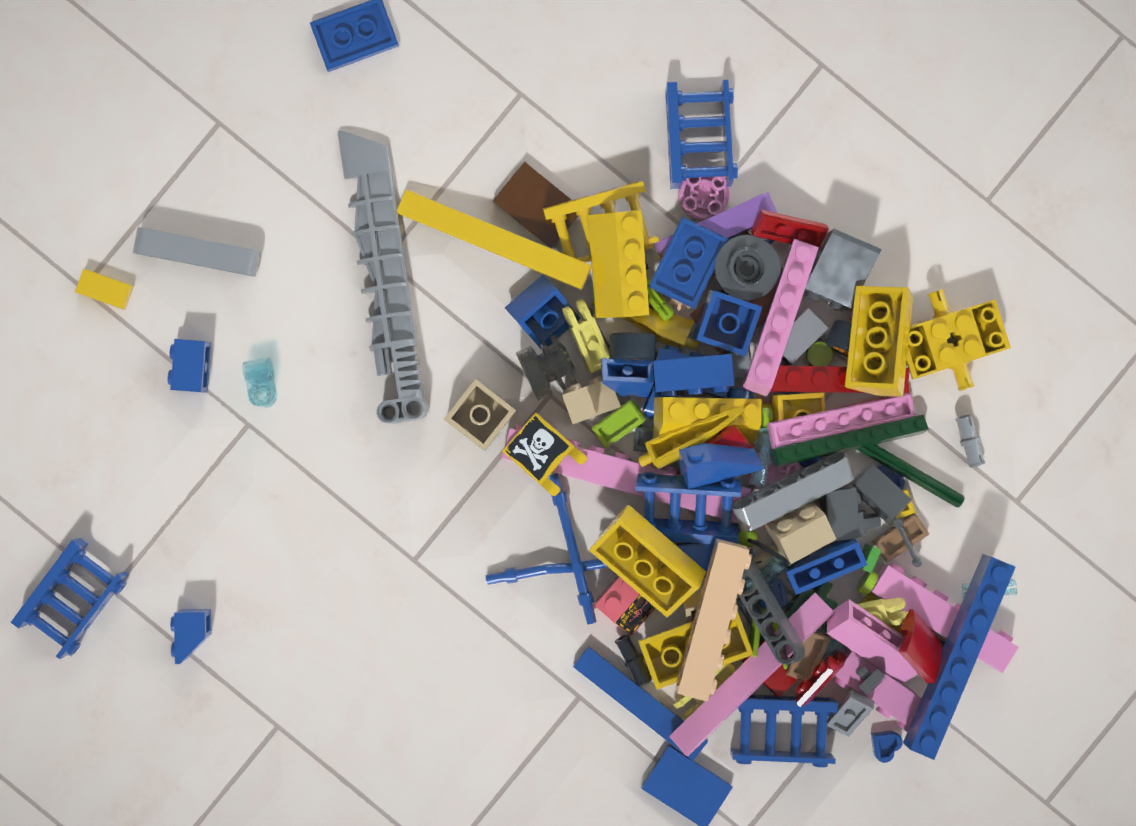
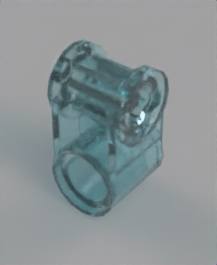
M267 357L243 362V374L247 385L249 401L253 405L263 408L272 406L277 400L271 359ZM262 391L267 392V396L263 397V400L258 398Z

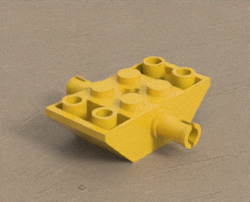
M944 289L929 293L927 295L929 296L935 316H932L933 319L910 326L907 365L911 378L914 380L949 368V370H953L958 391L972 388L975 385L967 366L970 364L969 362L1011 348L996 299L953 312L949 310ZM950 336H952L954 339L953 344H948L947 339H949Z

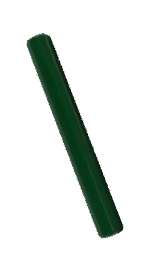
M878 445L857 449L954 507L959 508L965 500L964 495Z

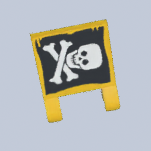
M537 413L530 418L502 451L552 496H556L561 489L548 477L563 459L569 455L580 465H583L588 459L587 456Z

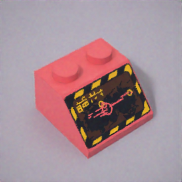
M618 575L594 601L596 608L630 635H633L656 609Z

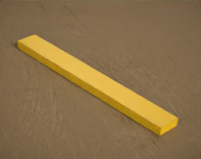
M405 190L397 209L398 215L580 290L583 289L592 268L590 264L409 190Z

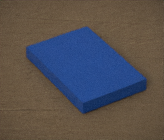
M370 0L310 22L328 72L399 47L383 0Z
M682 217L648 287L695 309L714 271L716 257L721 247L729 239Z
M669 744L641 786L642 790L698 826H708L733 788L730 783L699 763L692 761Z

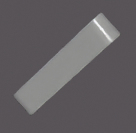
M137 227L133 253L254 277H256L260 251L141 227Z
M843 452L834 453L739 499L732 505V509L741 530L751 531L854 480L855 476L846 454Z

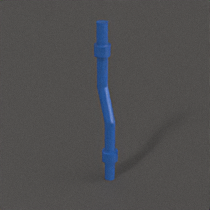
M551 474L549 479L561 489L556 496L551 497L554 506H557L579 592L577 595L578 602L583 607L587 625L597 622L592 605L594 599L592 592L588 590L566 504L568 502L567 494L563 492L559 474Z
M600 559L581 562L584 571L608 567ZM571 563L544 564L522 569L513 567L505 569V572L486 575L487 585L501 582L510 584L516 583L518 579L574 572Z

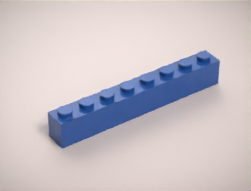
M982 554L943 646L942 660L935 683L927 684L903 741V744L911 751L935 760L1014 573L1015 566Z

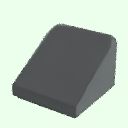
M637 426L635 428L633 451L648 452L645 443L653 439L654 427Z

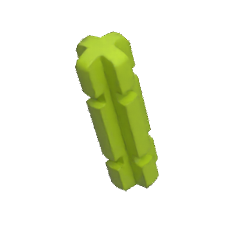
M647 277L648 301L658 311L661 318L667 321L674 316L675 312L667 304L661 293L648 287L651 281Z

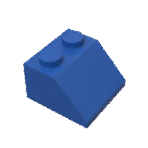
M543 274L505 307L507 312L542 351L548 348L570 327L563 314V308L570 307L576 320L580 319L559 290Z

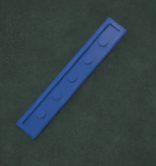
M588 646L575 662L573 668L681 751L669 736L684 720ZM706 738L687 757L694 761L708 743V739Z

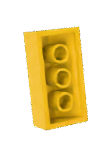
M641 210L587 215L596 318L649 315Z
M856 286L845 381L846 388L879 396L903 397L913 295L909 287Z
M654 398L653 439L665 432L743 406L745 411L726 427L737 426L743 431L746 439L754 445L761 427L762 399Z
M629 504L617 515L589 549L591 553L667 618L700 587L707 573Z
M738 611L735 619H730L728 629L731 630L728 645L724 644L721 654L724 655L722 666L753 654ZM693 621L639 640L656 690L677 683Z

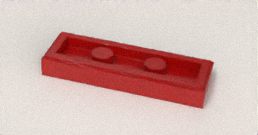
M761 209L750 232L753 236L788 244H792L794 239L820 248L829 227L824 223Z

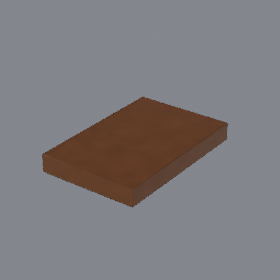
M524 161L494 198L493 203L546 246L553 249L560 239L555 222L552 223L551 219H545L543 208L571 201V199ZM576 212L566 214L567 219H565L567 230L579 217L576 215Z

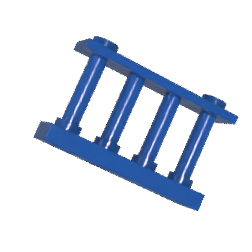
M723 80L721 91L682 93V90H677V82H667L665 97L670 189H680L682 181H686V178L725 176L727 181L726 187H731L734 179L738 178L737 163H733L730 104H733L734 101L733 88H729L728 80ZM721 102L722 116L684 118L683 115H679L678 106H682L683 103ZM723 126V141L685 143V140H680V131H684V128ZM724 151L725 166L686 168V165H681V156H685V153Z
M653 472L638 473L636 491H644V518L671 542L715 544L717 538L738 544L739 523H731L732 498L741 497V479L729 478L688 489L683 476L660 475ZM655 492L670 493L669 519L654 518ZM680 494L696 495L695 520H680ZM706 495L722 496L721 522L705 521Z
M81 538L74 539L69 543L10 622L18 629L33 624L61 645L62 648L56 655L58 659L75 654L81 646L79 643L80 639L114 594L118 595L127 584L124 580L129 575L124 571L114 577L87 557L84 550L88 543ZM79 563L108 585L100 597L70 576L71 572L69 570L73 564ZM58 584L66 585L93 606L85 618L55 596L56 593L53 591ZM43 604L50 605L78 626L70 638L40 617L38 611Z
M751 694L737 708L741 712L739 749H730L732 759L736 760L739 764H751L752 761L813 763V766L822 768L828 767V764H836L835 757L831 753H826L827 716H830V712L838 713V702L833 697H814L807 705L800 707L796 704L797 696L781 695L776 697L775 695ZM754 709L764 710V713H766L765 750H750L751 713L754 712ZM779 710L789 711V714H792L790 751H775L776 715L779 714ZM805 711L815 712V715H817L816 752H800L802 715L805 714Z

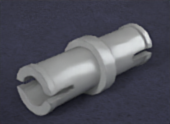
M972 414L956 418L955 420L962 439L960 444L964 446L969 467H978L985 464L979 444L981 438L976 434Z

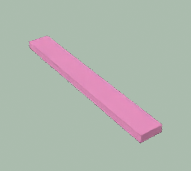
M814 593L788 620L801 642L804 643L835 612ZM780 628L774 633L775 635H779ZM766 641L758 648V656L756 658L751 655L715 691L714 695L709 697L708 702L705 701L669 736L686 756H689L782 665L777 661ZM788 645L786 647V654L788 657H790L794 653L793 648Z

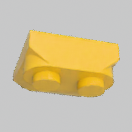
M824 392L775 395L770 403L773 410V422L825 411Z

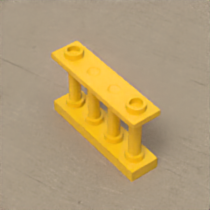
M637 181L543 208L546 220L551 219L552 223L555 222L563 253L582 262L591 261V253L579 257L574 255L565 219H567L566 214L576 212V215L580 216L590 252L587 216L590 215L589 212H592L590 207L601 205V209L604 208L605 213H614L615 200L625 198L626 202L629 201L631 211L641 210L638 198H641L640 193L646 192L643 181ZM642 214L644 250L653 248V243L659 242V239L656 235L648 236Z

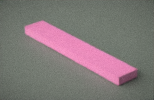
M908 393L903 394V397L891 396L767 423L771 447L775 449L915 417L912 395Z

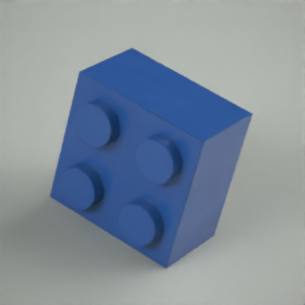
M709 290L693 339L746 356L762 307L714 290Z

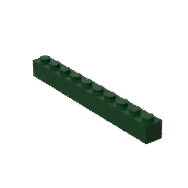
M923 414L775 448L771 454L777 468L829 456L834 453L920 435L929 430Z

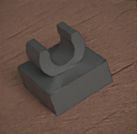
M862 665L856 671V674L864 681L859 688L867 696L886 679L879 669L871 674Z

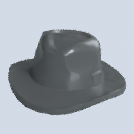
M742 235L730 239L721 247L716 257L714 269L716 279L724 291L732 297L748 301L758 299L774 288L780 277L781 262L775 249L765 240L752 235Z

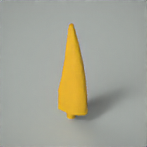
M649 307V315L619 317L647 334L655 335V339L658 342L680 348V351L683 350L684 346L696 351L700 342L688 337L694 321L676 314L665 321L661 318L658 311Z
M743 406L690 425L665 432L646 442L645 446L648 453L638 458L640 465L644 467L653 462L658 469L669 465L679 459V449L706 442L730 424L745 409Z

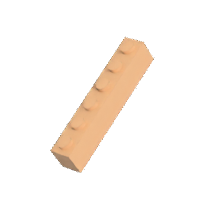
M717 538L715 540L675 687L677 694L708 702L710 694L714 695L717 687V680L714 679L716 670H721L724 661V655L721 654L724 644L728 645L731 630L728 629L730 619L734 620L738 610V605L735 604L737 594H742L745 584L742 575L744 569L748 570L751 563L752 555L749 554V549L746 546Z

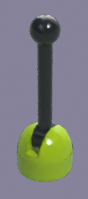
M741 530L738 534L739 544L746 547L757 545L784 562L787 568L794 566V563L790 564L784 556L758 541V535L755 530Z

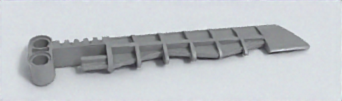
M339 130L338 140L344 179L358 178L356 202L348 204L349 208L356 207L355 227L352 234L355 236L363 259L357 261V265L367 266L374 285L373 287L361 289V294L375 293L374 314L372 317L365 318L366 323L373 322L372 344L369 348L370 351H374L377 376L392 374L389 349H391L398 399L381 402L377 407L376 414L381 422L389 424L421 420L427 416L429 406L425 400L424 390L420 389V384L423 383V380H419L418 376L421 374V371L417 369L420 361H416V356L419 353L415 352L414 346H417L388 147ZM417 401L421 406V410L414 416L410 412V406L413 402ZM390 405L396 410V414L392 419H388L385 414L386 408Z

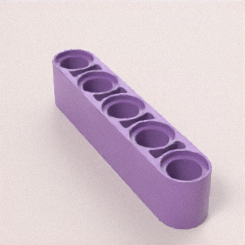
M766 192L697 224L730 239L752 229L761 209L775 213L778 212L769 192ZM673 235L654 244L661 260Z

